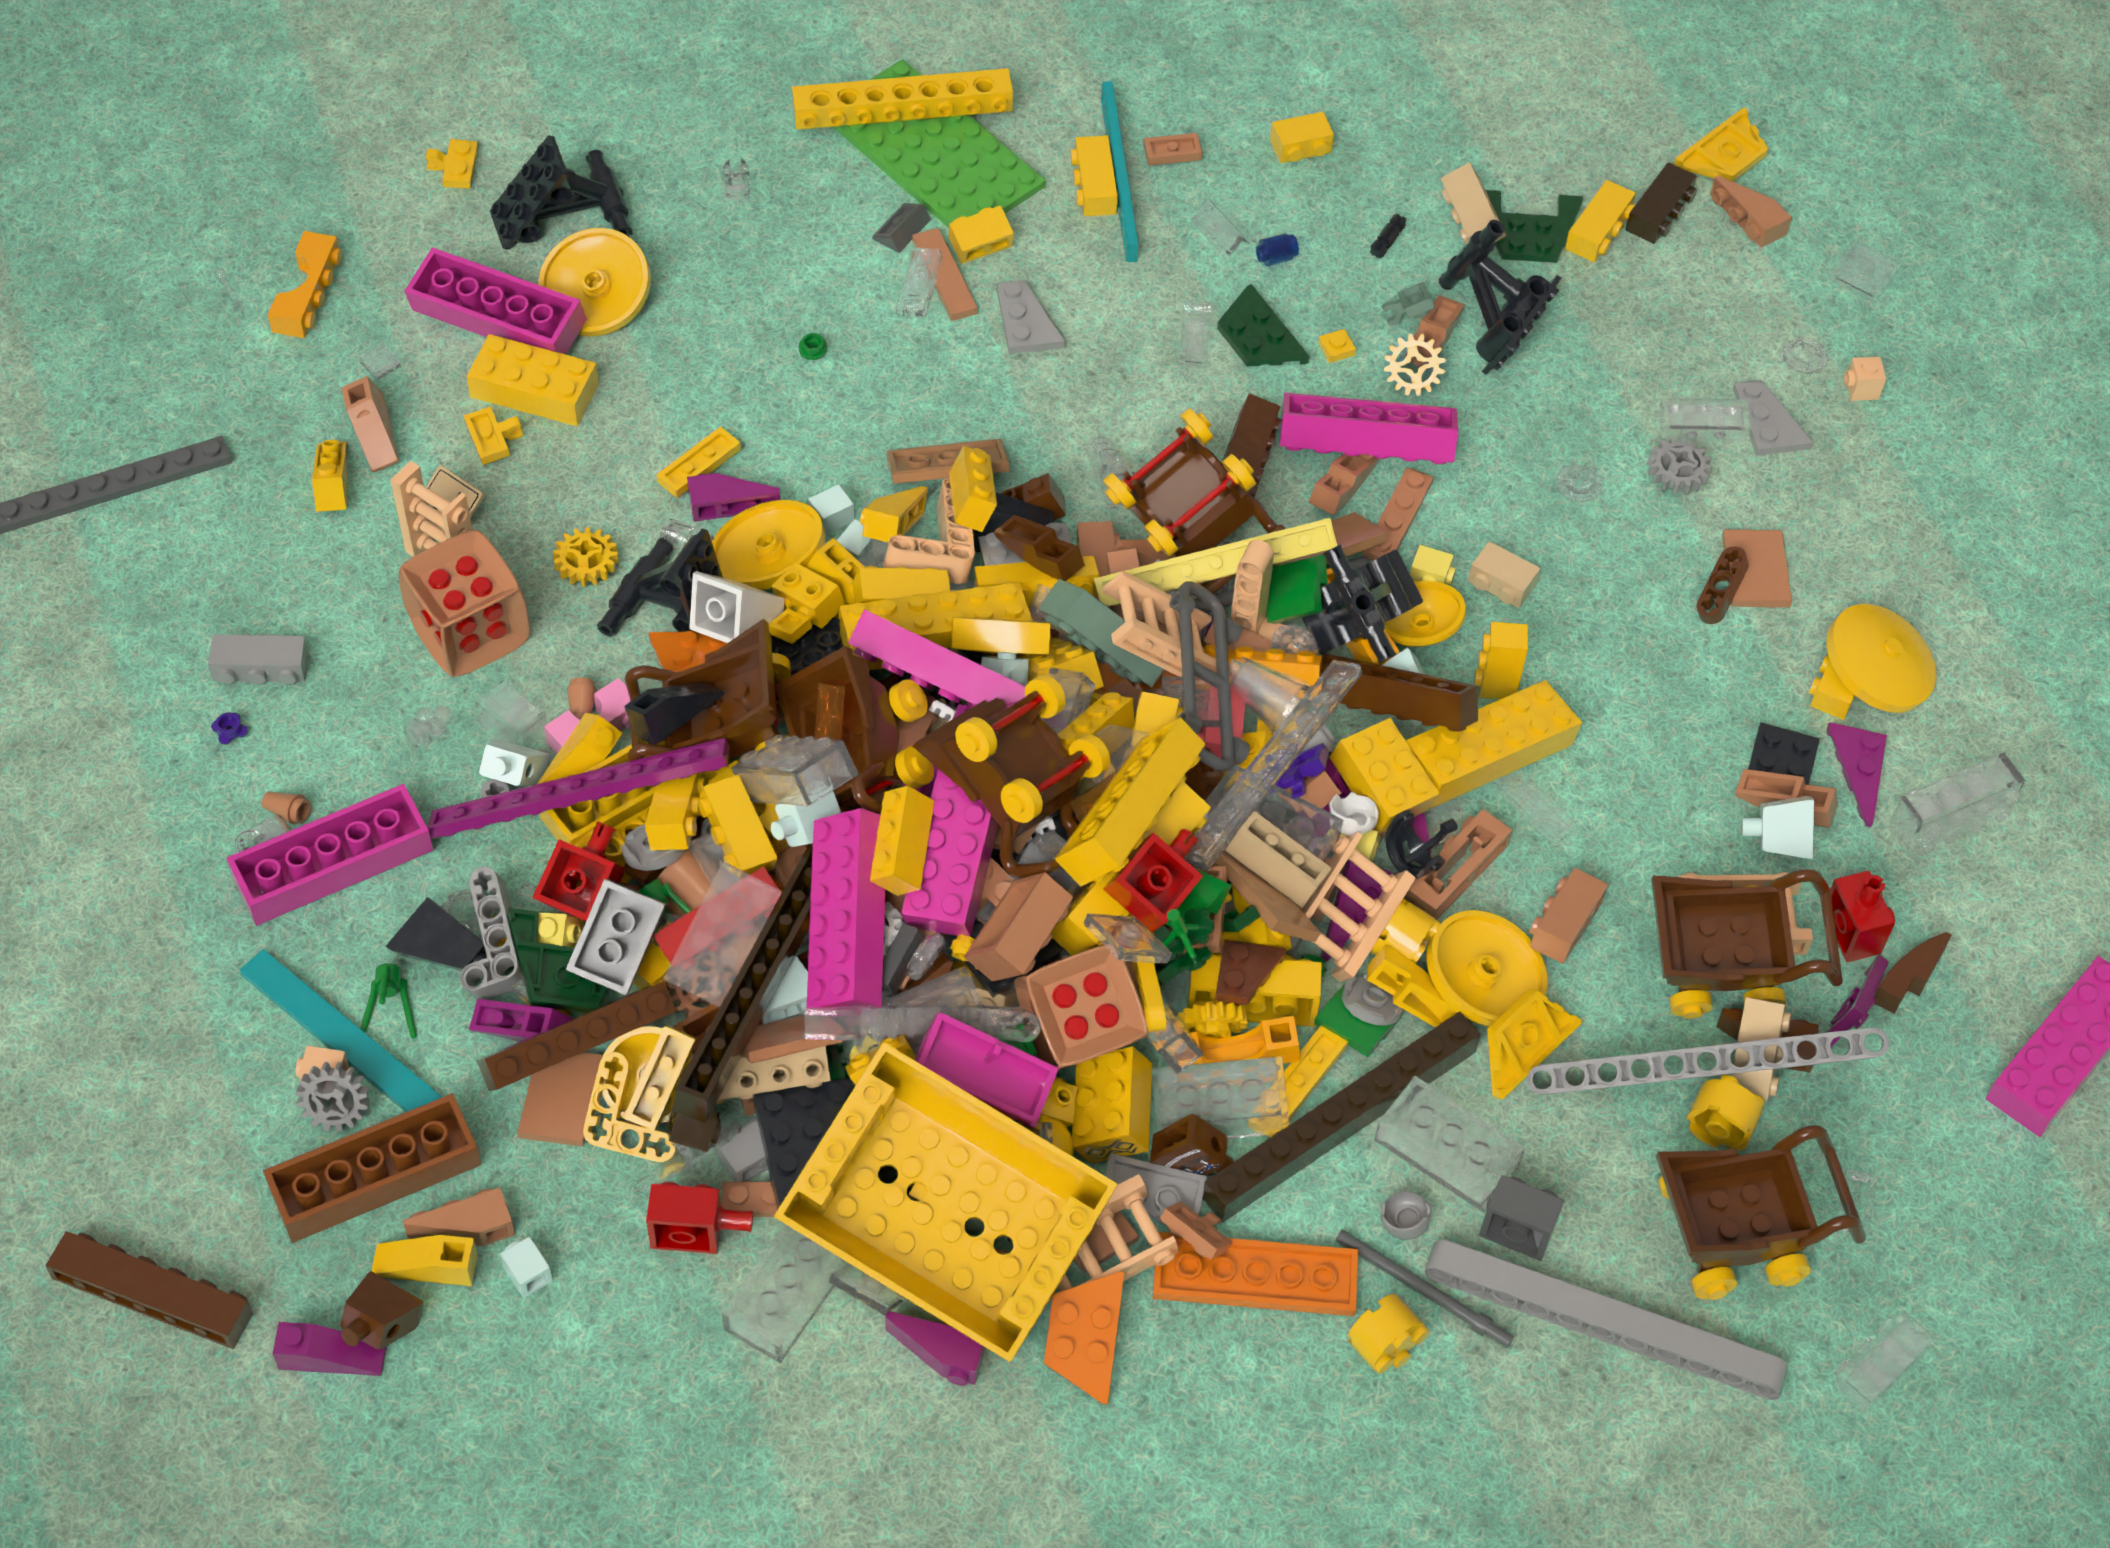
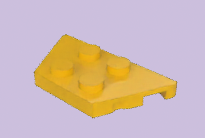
M1743 107L1676 157L1674 165L1689 172L1710 178L1720 176L1733 182L1767 156L1768 147L1764 140L1759 137L1756 125H1751L1747 118L1748 111Z
M1527 990L1487 1029L1492 1095L1497 1099L1503 1100L1528 1076L1530 1070L1538 1066L1583 1023L1582 1020L1564 1011V1008L1559 1004L1550 1002L1548 997L1539 991Z

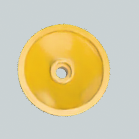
M1415 581L1414 583L1423 602L1413 609L1385 622L1386 629L1384 631L1388 632L1393 642L1411 647L1430 646L1446 640L1460 629L1466 618V605L1462 595L1455 588L1437 581Z
M652 1026L639 1027L617 1037L604 1053L606 1055L610 1052H622L631 1060L632 1071L620 1117L628 1122L634 1123L623 1117L663 1028ZM692 1052L679 1078V1081L681 1080L685 1070L687 1069L691 1061V1055H693ZM617 1057L615 1061L608 1063V1067L613 1069L611 1079L607 1080L604 1078L603 1084L620 1086V1081H614L616 1072L623 1071V1065L619 1064V1058ZM605 1089L601 1093L607 1105L611 1108L616 1102V1095L612 1090ZM675 1090L659 1124L665 1123L669 1119L675 1100Z

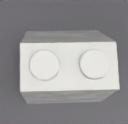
M698 571L693 573L690 630L728 643L762 619L770 623L784 611V598L734 580Z

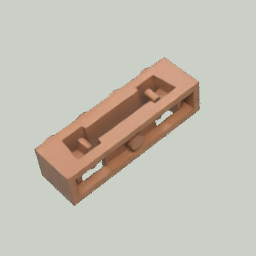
M1484 809L1475 817H1468L1461 827V832L1456 837L1451 835L1444 843L1442 851L1438 854L1444 858V865L1434 873L1416 878L1405 894L1404 899L1438 920L1509 846L1513 830ZM1472 843L1470 851L1473 854L1449 878L1448 886L1443 890L1445 883L1441 879L1466 854L1467 847Z

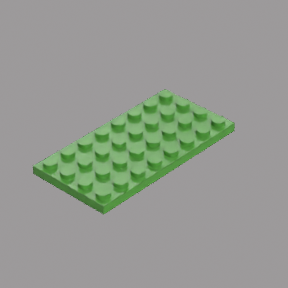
M902 59L869 80L922 75ZM969 115L833 127L914 199L923 204L929 212L948 228L949 224L961 216L969 217L978 214L979 211L987 207L995 208L1001 205L1004 213H1007L1046 187V180Z

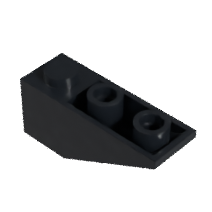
M704 682L653 688L644 691L626 704L624 708L635 737L656 745L664 741L676 729L687 724L691 718L702 710L712 706L717 699L724 695V692Z

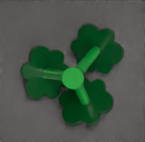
M1195 909L1187 910L1184 915L1185 922L1178 910H1170L1167 918L1173 930L1169 931L1167 927L1161 926L1147 939L1148 943L1152 946L1150 948L1152 956L1156 959L1164 958L1166 961L1171 962L1177 955L1183 953L1185 946L1187 952L1177 960L1178 969L1193 971L1203 967L1206 964V960L1212 957V953L1208 947L1199 949L1193 948L1192 945L1208 942V934H1211L1215 929L1214 921L1208 918V912L1204 909L1198 911Z

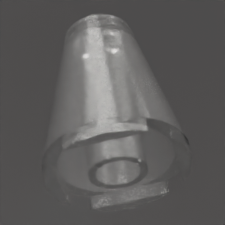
M1244 656L1240 660L1234 658L1229 664L1230 687L1272 733L1279 736L1284 731L1281 728L1284 722L1291 723L1309 696L1306 692L1312 690L1313 686L1306 681Z

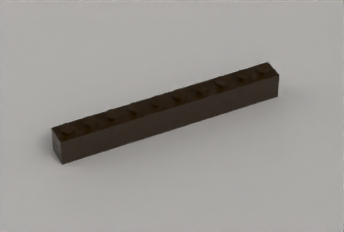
M808 844L675 1089L674 1112L702 1123L707 1122L810 927L812 844Z
M1458 1012L1204 1182L1202 1199L1215 1215L1222 1219L1221 1222H1225L1476 1053L1481 1034L1461 1012Z

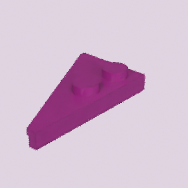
M1829 722L1826 732L1832 738L1836 748V758L1842 765V773L1850 791H1853L1857 801V811L1860 818L1865 822V826L1871 827L1874 822L1887 735Z
M1349 859L1346 861L1342 875L1373 900L1378 899L1383 891L1381 885ZM1382 869V870H1383L1384 872H1386L1388 875H1391V874L1396 875V874H1394V873H1392V872H1389V871H1387V870ZM1338 889L1334 906L1358 925L1363 923L1367 917V914H1365L1366 910L1342 890ZM1330 919L1326 937L1342 949L1350 938V934ZM1322 950L1320 957L1329 961L1332 957Z
M1880 954L1864 973L1867 977L1861 989L1855 987L1840 1010L1830 1023L1833 1026L1826 1033L1846 1031L1852 1027L1858 1029L1869 1016L1867 1011L1876 1001V998L1873 997L1889 964ZM1840 1037L1834 1038L1831 1041L1830 1048L1840 1039Z

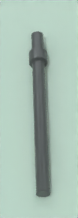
M1343 1229L1339 1232L1335 1241L1346 1248L1358 1249L1359 1256L1470 1324L1471 1330L1481 1336L1486 1334L1506 1348L1512 1343L1514 1336L1492 1323L1493 1319L1482 1312L1477 1314Z

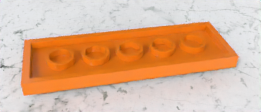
M1158 1232L1163 1241L1174 1236L1179 1252L1175 1254L1174 1259L1162 1266L1155 1265L1152 1299L1355 1316L1358 1249L1228 1238L1232 1243L1226 1253L1210 1260L1199 1255L1194 1250L1193 1245L1183 1237L1176 1236L1173 1233Z

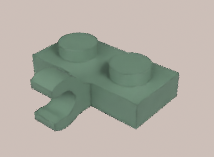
M1424 282L1397 292L1398 300L1388 301L1382 305L1384 312L1395 310V314L1387 318L1389 325L1397 324L1404 312L1408 319L1411 317L1420 318L1430 312L1429 310L1435 308Z

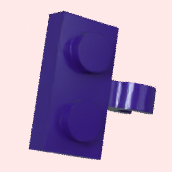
M1321 743L1269 766L1265 784L1271 792L1280 788L1287 789L1291 787V797L1293 799L1305 795L1306 786L1303 778L1317 776L1325 769L1329 751Z

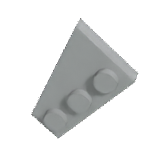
M1025 280L997 283L998 300L1009 354L1065 348L1064 339Z
M1762 380L1734 383L1733 392L1756 456L1812 449V440Z
M1110 1153L1105 1177L1119 1185L1140 1174L1148 1192V1197L1144 1198L1143 1205L1150 1217L1168 1227V1225L1160 1220V1217L1166 1208L1180 1201L1199 1215L1204 1193V1182L1207 1176Z

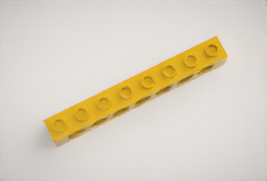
M1009 68L792 86V101L796 130L1009 112L1013 110V89Z

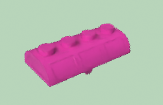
M938 1012L930 1023L914 1060L998 1112L1032 1129L1036 1127L1058 1071L1057 1067L941 1012Z

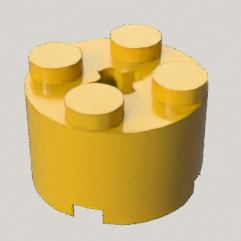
M1402 899L1370 953L1376 956L1383 946L1387 944L1416 964L1441 922L1407 900Z
M1722 1075L1720 1079L1708 1080L1701 1085L1687 1115V1120H1690L1689 1129L1696 1138L1710 1146L1718 1148L1720 1143L1730 1146L1729 1149L1736 1148L1737 1151H1741L1749 1144L1762 1115L1764 1100L1739 1085L1738 1080L1733 1076Z
M1390 1294L1379 1300L1378 1303L1382 1307L1374 1312L1368 1309L1360 1316L1348 1333L1350 1338L1348 1342L1378 1374L1384 1373L1391 1365L1399 1369L1410 1359L1411 1354L1409 1351L1413 1346L1424 1341L1430 1333L1425 1324L1397 1294Z

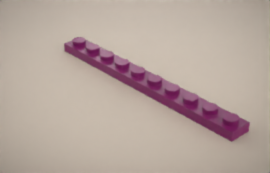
M725 737L432 810L427 828L432 839L441 836L448 837L457 832L481 829L486 825L501 821L509 822L518 817L530 814L538 815L546 810L558 807L566 808L578 802L594 801L615 793H627L632 789L647 785L655 786L664 781L676 778L684 779L692 774L704 771H716L727 766L730 746Z

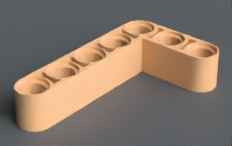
M949 477L943 480L937 504L939 541L903 535L892 536L888 542L883 564L884 568L906 567L907 569H924L931 567L939 570H948L949 583L963 584L968 581L975 555L973 529L955 523Z
M1250 541L1236 569L1231 619L1295 653L1311 651L1316 655L1318 649L1310 634L1281 623H1267L1266 611L1274 550L1264 541Z

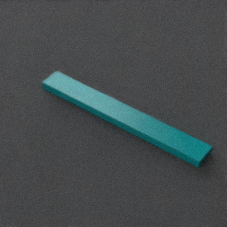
M1103 81L1101 85V106L1105 132L1109 138L1125 258L1127 262H1137L1138 238L1112 81Z
M264 949L239 970L243 978L326 1047L345 1051L349 1066L353 1067L360 1075H363L368 1082L403 1111L408 1112L443 1098Z

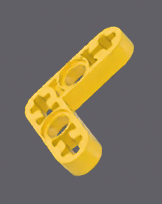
M622 1052L607 1053L600 1061L583 1127L585 1139L594 1146L656 1162L672 1160L678 1152L679 1144L669 1141L668 1132L657 1129L652 1131L641 1125L619 1120L632 1071V1063L630 1058ZM618 1057L619 1064L623 1065V1071L616 1072L614 1081H620V1086L603 1084L604 1078L607 1080L611 1079L613 1069L608 1067V1063L615 1061ZM605 1089L612 1090L616 1095V1102L611 1108L603 1107L599 1101V1096ZM596 1110L600 1113H612L611 1119L604 1118L602 1127L607 1130V1135L600 1136L599 1140L596 1139L597 1134L592 1132V1127L599 1126L602 1117L595 1116ZM629 1129L635 1130L639 1135V1143L635 1148L626 1147L622 1140L623 1134ZM647 1133L651 1134L648 1141L661 1142L665 1138V1143L670 1146V1151L663 1152L662 1156H660L659 1149L646 1147L647 1153H644L642 1150L647 1143Z

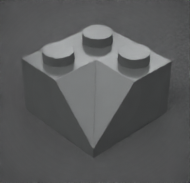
M1501 1175L1487 1207L1479 1236L1542 1261L1565 1200L1549 1190H1539L1529 1186L1520 1178Z

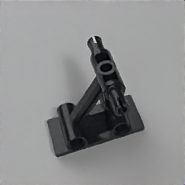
M548 135L490 209L502 248L509 250L515 241L522 243L537 241L542 234L538 220L600 206L605 220L612 225L613 230L621 232L630 238L629 235H632L633 231L627 220L628 208L623 198V189L619 187L613 170L606 165L602 151L592 150L588 152L589 155H586V161L591 170L590 178L576 174L572 169L566 168L555 137Z
M1491 220L1483 230L1476 231L1461 252L1449 260L1448 269L1439 277V284L1445 290L1453 289L1460 280H1465L1468 277L1471 281L1488 329L1476 343L1478 354L1488 362L1482 370L1485 375L1492 368L1498 370L1506 359L1515 353L1520 346L1519 341L1521 339L1519 337L1524 339L1533 328L1532 323L1534 322L1532 319L1537 321L1546 310L1545 301L1549 303L1559 292L1556 286L1562 279L1559 275H1556L1549 282L1542 276L1533 275L1524 282L1519 277L1517 279L1488 257L1495 247V241L1504 233V226L1498 220ZM1492 286L1504 294L1503 298L1507 300L1502 307V311H1500Z
M702 528L697 536H691L674 561L663 566L662 564L670 553L673 552L674 548H672L673 545L668 540L659 538L649 554L640 557L630 573L623 577L620 587L609 601V610L597 624L598 630L606 636H613L623 619L631 617L642 600L674 609L677 615L672 621V625L678 632L693 631L690 630L693 573L698 571L723 578L709 531Z
M1341 544L1324 552L1323 555L1326 557L1336 578H1334L1333 582L1320 588L1322 612L1301 617L1319 653L1323 655L1361 636L1364 639H1368L1378 659V663L1395 656L1397 653L1384 632V629H1386L1385 622L1413 609L1423 602L1398 550H1393L1358 569H1352Z

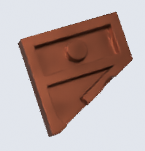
M1224 939L1215 1000L1248 1005L1256 995L1257 989L1263 986L1270 978L1273 969L1278 963L1284 961L1286 949Z

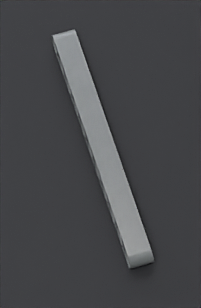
M1864 1028L1545 1064L1530 1070L1527 1082L1533 1092L1540 1095L1871 1059L1882 1056L1887 1051L1889 1039L1887 1034L1879 1028ZM1868 1034H1876L1881 1038L1882 1047L1878 1052H1870L1865 1048L1864 1039ZM1840 1037L1847 1041L1849 1048L1844 1056H1837L1831 1051L1830 1043L1834 1038ZM1808 1041L1814 1045L1815 1055L1812 1059L1804 1060L1799 1057L1797 1046L1800 1042ZM1769 1045L1778 1046L1782 1051L1781 1060L1775 1064L1767 1062L1763 1055L1765 1047ZM1739 1048L1748 1053L1749 1062L1746 1066L1736 1067L1731 1063L1730 1054L1733 1050ZM1709 1052L1713 1054L1716 1059L1714 1069L1704 1071L1699 1068L1697 1058L1701 1053ZM1670 1056L1679 1057L1683 1062L1682 1071L1676 1075L1667 1073L1664 1068L1665 1059ZM1636 1060H1644L1649 1064L1650 1073L1647 1077L1637 1078L1632 1074L1631 1066ZM1610 1063L1617 1068L1616 1079L1611 1082H1604L1599 1078L1598 1070L1603 1064ZM1578 1067L1583 1070L1585 1078L1580 1085L1572 1086L1566 1081V1072L1570 1068ZM1546 1071L1551 1075L1552 1083L1547 1089L1535 1087L1533 1077L1537 1072Z
M1438 1240L1434 1243L1424 1271L1427 1278L1432 1281L1768 1400H1776L1780 1397L1788 1364L1777 1356L1451 1241Z

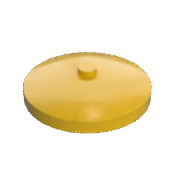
M591 228L566 237L551 250L541 267L538 285L579 299L587 320L578 335L588 337L601 336L624 327L640 312L650 291L651 272L642 250L627 235L607 228Z
M775 500L755 505L734 516L717 532L712 543L723 578L764 590L772 588V585L795 562L806 567L814 554L825 545L826 532L819 514L811 506L799 501Z
M1873 604L1850 606L1833 620L1826 638L1828 656L1840 680L1855 696L1874 708L1892 713L1914 710L1929 698L1936 684L1934 658L1923 637L1908 621L1889 609Z
M1477 910L1455 913L1439 925L1429 940L1426 959L1434 986L1442 998L1455 1011L1461 1012L1467 1019L1475 1023L1490 1027L1529 989L1537 990L1545 996L1547 992V971L1540 952L1530 948L1531 939L1520 928L1505 918Z

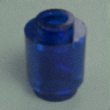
M1283 233L1260 239L1255 251L1258 261L1260 263L1263 262L1268 267L1292 260L1293 257L1298 256L1299 247L1293 234Z

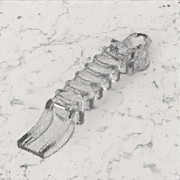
M860 1005L831 1008L804 1007V1038L817 1040H856L861 1038V1034H867L872 1039H878L879 1034H886L889 1038H896L897 1034H904L907 1038H913L914 1034L925 1036L930 1023L938 1012L1002 1040L1030 1042L1039 1035L1041 1024L1036 1015L1023 1007H994L985 1005L968 1007L966 1005H959V1007H949L947 1005H941L940 1007H930L929 1005H922V1007H912L911 1005H904V1007H894L892 1005H886V1007H875L874 1005H868L867 1007H861ZM1024 1018L1028 1021V1025H1024L1022 1031L1013 1026L1021 1024Z

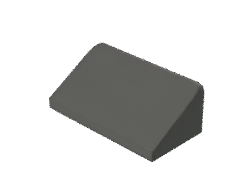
M903 203L879 228L872 239L900 253L912 241V235L919 233L931 218L923 204Z
M902 924L883 959L882 989L892 996L897 994L926 941L921 931L916 927Z

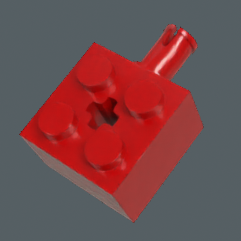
M597 821L587 846L582 849L558 839L532 898L586 922L604 879L620 884L626 871L625 868L607 860L606 856H604L616 829ZM578 881H583L580 887L576 886Z
M1181 829L1170 845H1167L1155 833H1152L1128 857L1129 862L1126 866L1116 872L1103 888L1105 892L1151 932L1166 924L1168 912L1173 909L1177 910L1203 877L1201 873L1184 859L1198 842L1195 835L1187 839L1191 832L1186 829Z
M1870 870L1836 878L1830 889L1837 942L1846 963L1882 954L1895 925L1894 912L1890 907H1887L1882 897L1885 883H1882L1883 879L1880 876L1872 875Z
M674 1182L651 1183L646 1216L650 1249L717 1254L722 1229L752 1232L753 1210L724 1209L720 1202L719 1189L709 1185L698 1184L691 1187L680 1186Z

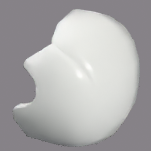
M1350 792L1346 798L1341 799L1336 794L1329 803L1333 826L1344 835L1350 836L1356 832L1360 834L1367 833L1378 822L1379 811L1377 804L1369 797Z

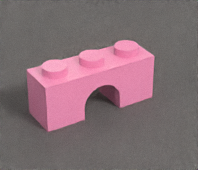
M617 678L594 693L596 711L619 731H623L626 728H631L624 708L630 702L626 685ZM568 710L544 726L546 743L557 754L580 719L576 718Z

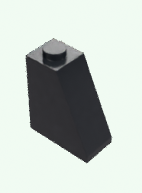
M995 492L997 506L982 532L973 529L975 552H980L978 537L994 532L1013 515L1045 526L1049 523H1054L1053 511Z
M429 897L422 902L386 945L389 950L398 955L462 971L465 966L487 958L483 941Z

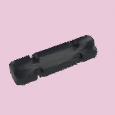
M1394 214L1391 217L1390 223L1386 224L1371 245L1370 253L1372 256L1382 258L1386 254V249L1391 247L1406 225V218L1404 216Z

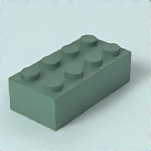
M1058 579L1038 608L1047 616L1044 620L1045 622L1050 623V626L1059 631L1061 629L1067 633V638L1077 646H1083L1093 651L1096 660L1110 666V671L1119 678L1124 679L1126 677L1132 684L1135 682L1139 685L1143 683L1152 688L1163 672V668L1113 644L1111 634L1125 623L1124 619L1085 589Z

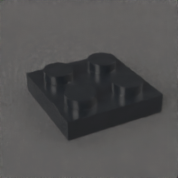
M1760 722L1748 770L1804 777L1805 785H1809L1820 738Z

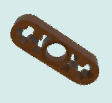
M1729 547L1721 553L1697 602L1696 608L1699 617L1706 624H1716L1724 618L1748 569L1749 562L1746 552L1740 547ZM1729 562H1734L1733 565H1732V567H1731L1732 573L1730 572V564H1729ZM1726 580L1731 583L1725 590L1715 589V585L1720 581ZM1713 597L1716 599V600H1715L1716 609H1711L1712 606H1713V604H1714V599H1713Z

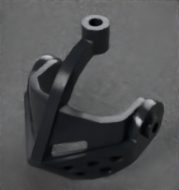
M1406 810L1399 813L1388 826L1385 838L1388 856L1397 871L1401 873L1407 870L1415 879L1438 871L1444 865L1445 860L1441 855H1436L1432 858L1429 850L1442 841L1447 834L1458 829L1454 819L1451 818L1441 823V830L1424 844L1414 832L1413 823L1416 817L1413 812ZM1404 841H1407L1409 849V855L1407 857L1405 856L1403 848ZM1415 861L1422 864V866H1415L1411 862Z

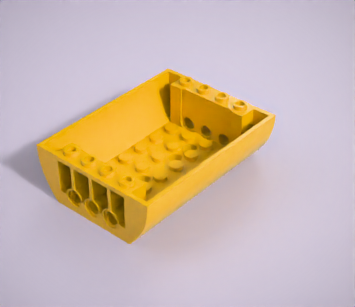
M883 1042L777 1210L774 1218L1011 1363L1097 1223L1118 1184ZM884 1166H892L898 1172L897 1179L891 1184L881 1182L878 1177L879 1170ZM914 1183L922 1184L927 1191L925 1198L921 1201H912L907 1195V1189L910 1185ZM973 1218L981 1220L984 1224L983 1233L977 1237L969 1236L964 1227L965 1223ZM1000 1236H1006L1013 1242L1012 1251L1006 1255H1001L994 1249L993 1243Z

